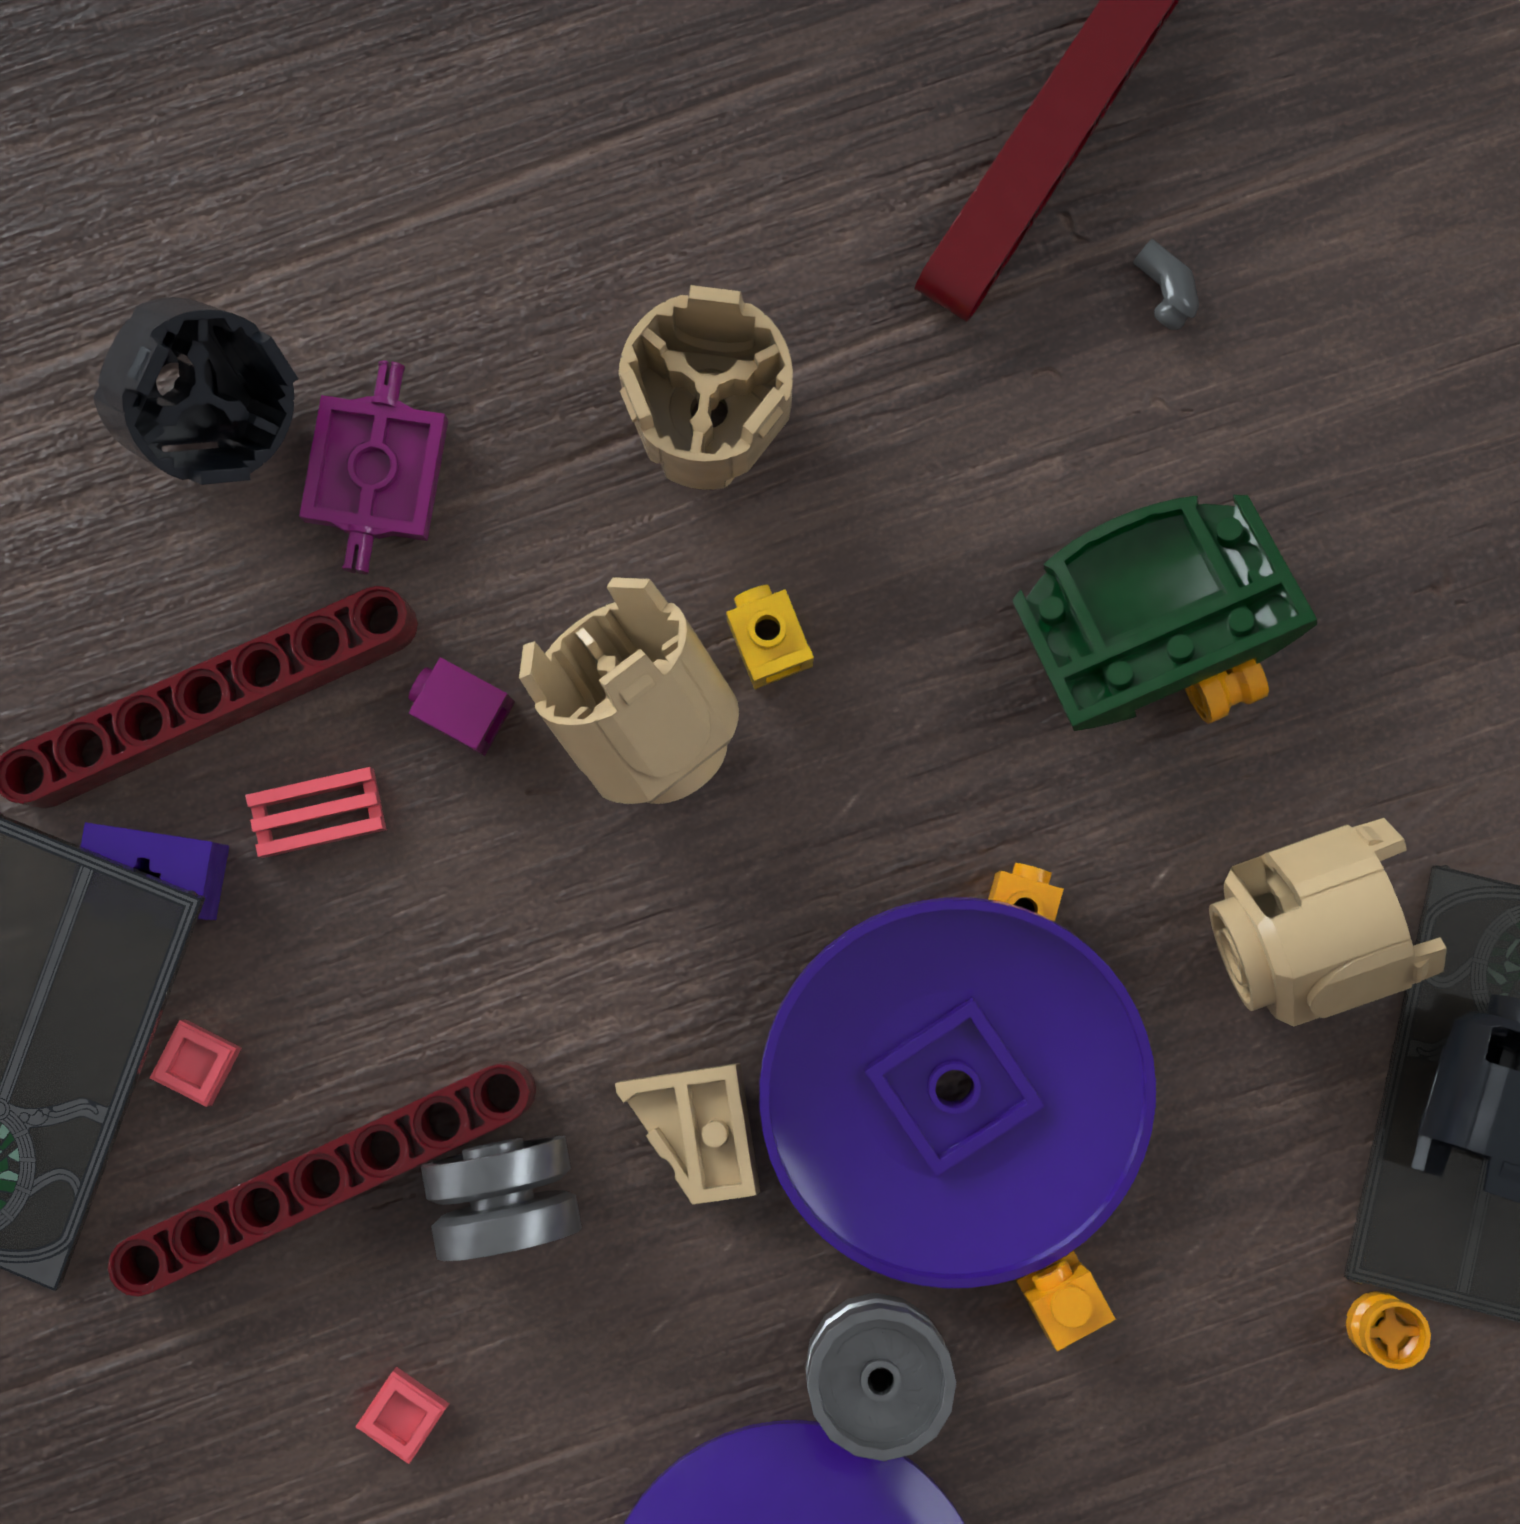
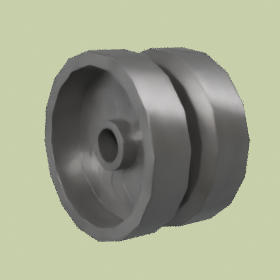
M552 1136L523 1141V1138L483 1144L464 1149L462 1154L438 1159L422 1165L421 1171L427 1200L441 1205L470 1202L471 1204L469 1207L442 1215L431 1226L437 1260L458 1261L487 1257L545 1244L579 1232L582 1226L575 1194L565 1190L533 1193V1188L556 1182L571 1169L565 1136Z
M871 1293L849 1298L823 1317L810 1338L805 1370L813 1415L829 1439L854 1456L880 1461L913 1455L935 1439L952 1412L956 1379L950 1353L942 1336L927 1314L901 1297ZM876 1368H885L891 1372H885L886 1382L880 1384L871 1383L869 1374Z

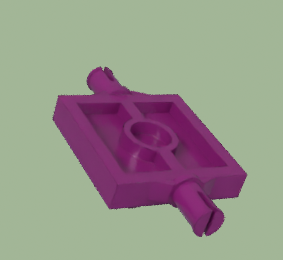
M386 360L379 361L378 363L379 369L374 396L350 400L321 395L299 517L305 523L337 527L349 534L342 570L356 573L357 571L363 575L369 574L375 538L381 539L397 536L428 541L449 421L443 413L413 409L398 401L405 366L393 361L390 365Z

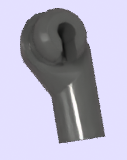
M1151 239L1137 255L1133 264L1161 286L1164 299L1154 310L1155 318L1166 328L1179 330L1184 326L1188 317H1195L1199 308L1194 275L1189 267L1154 239Z

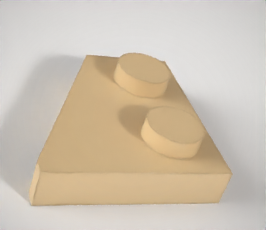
M740 1063L624 1080L615 1083L616 1093L623 1103H629L649 1133L646 1137L658 1155L666 1159L675 1172V1180L692 1205L756 1196L760 1193Z

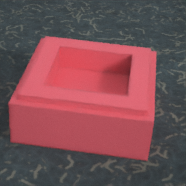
M186 1019L179 1020L150 1079L205 1107L212 1106L242 1047Z
M396 1367L355 1427L410 1464L450 1403Z

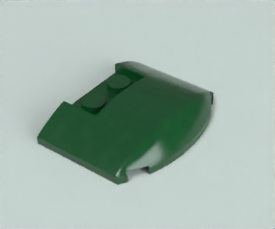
M1233 494L1235 506L1199 504L1198 496L1182 497L1145 506L1113 518L1091 529L1054 554L1043 564L1046 573L1039 579L1027 598L1024 597L1021 589L1013 598L1012 602L1073 731L1101 727L1137 717L1135 710L1253 658L1256 664L1264 661L1317 625V618L1248 495Z

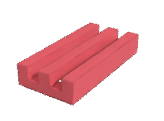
M371 767L245 795L247 806L251 808L253 819L250 820L252 831L256 833L258 844H255L257 856L261 858L387 830L375 772ZM363 785L364 794L273 815H268L266 806ZM368 808L370 819L273 840L271 829Z

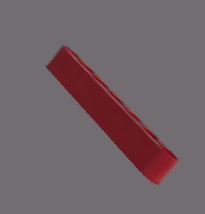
M1100 0L928 260L914 287L916 291L962 320L968 322L1180 0Z
M374 586L363 589L9 749L0 756V794L11 802L46 809L62 804L402 650L411 643L416 635L418 626L416 613L397 592L389 587ZM383 606H396L398 619L395 626L387 633H372L370 622L374 612ZM325 632H337L340 642L336 653L329 659L316 660L313 654V646L316 639ZM277 657L281 666L278 678L269 686L259 687L255 678L256 669L265 659ZM218 683L222 693L220 703L213 711L202 714L198 707L199 694L206 686ZM158 709L163 720L162 727L152 739L144 740L140 731L141 721L147 713ZM99 736L103 744L102 756L98 762L87 767L83 762V747L92 737ZM39 762L43 768V781L38 789L29 793L25 788V773L30 766Z
M505 1061L488 1066L132 1235L116 1245L109 1257L108 1272L110 1280L119 1291L126 1295L139 1297L150 1294L505 1125L521 1116L531 1107L536 1094L534 1077L526 1067L516 1062ZM497 1074L508 1075L518 1084L520 1091L519 1100L512 1109H500L489 1099L488 1086L492 1078ZM438 1102L448 1103L459 1114V1129L453 1137H442L431 1127L430 1113ZM378 1131L391 1133L399 1142L400 1154L394 1165L382 1164L377 1161L372 1153V1139ZM319 1159L330 1161L339 1170L340 1183L335 1193L322 1191L314 1182L313 1169ZM259 1188L269 1189L279 1199L280 1211L275 1221L265 1220L255 1210L254 1199ZM200 1216L214 1221L219 1229V1243L215 1249L206 1248L196 1237L195 1228ZM141 1245L149 1247L158 1256L159 1269L155 1277L142 1273L137 1265V1251Z

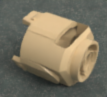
M690 285L689 296L679 295L666 300V302L657 305L649 311L634 327L625 343L619 364V378L622 386L620 390L621 396L650 461L661 464L666 478L677 484L703 490L726 488L735 477L747 473L790 418L793 369L789 349L782 334L772 320L754 305L744 303L741 291ZM720 401L725 405L728 413L720 425L713 427L710 419L711 411L716 409ZM698 403V411L692 417V410Z
M613 577L607 585V589L614 599V603L601 607L577 621L558 637L546 653L542 651L535 641L523 645L519 679L535 702L536 711L578 768L589 778L603 798L623 804L646 802L663 804L673 802L697 791L720 768L726 756L727 744L730 743L737 727L739 717L738 701L679 607L674 603H668L650 579Z
M1385 818L1355 827L1344 825L1232 866L1224 882L1225 900L1211 904L1209 906V915L1214 937L1226 970L1240 999L1248 1010L1254 1011L1267 1006L1276 1019L1295 1027L1317 1018H1327L1410 989L1412 984L1419 983L1422 980L1444 972L1447 948L1441 937L1416 945L1412 944L1402 908L1380 862L1407 851L1404 838Z

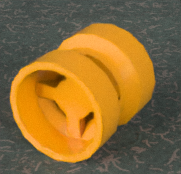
M1253 658L1185 688V691L1202 720L1210 724L1227 716L1230 707L1240 702L1248 705L1267 697L1269 687L1261 664H1256Z
M1379 1291L1365 1293L1353 1301L1347 1312L1346 1329L1349 1339L1357 1349L1387 1368L1401 1370L1413 1367L1424 1358L1430 1348L1431 1332L1426 1318L1418 1309L1389 1293ZM1384 1317V1319L1379 1322L1378 1326H1375L1377 1321L1380 1318Z

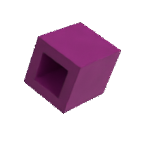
M439 657L433 669L425 667L420 672L408 696V699L414 702L409 711L411 716L483 756L486 755L515 703L506 692Z

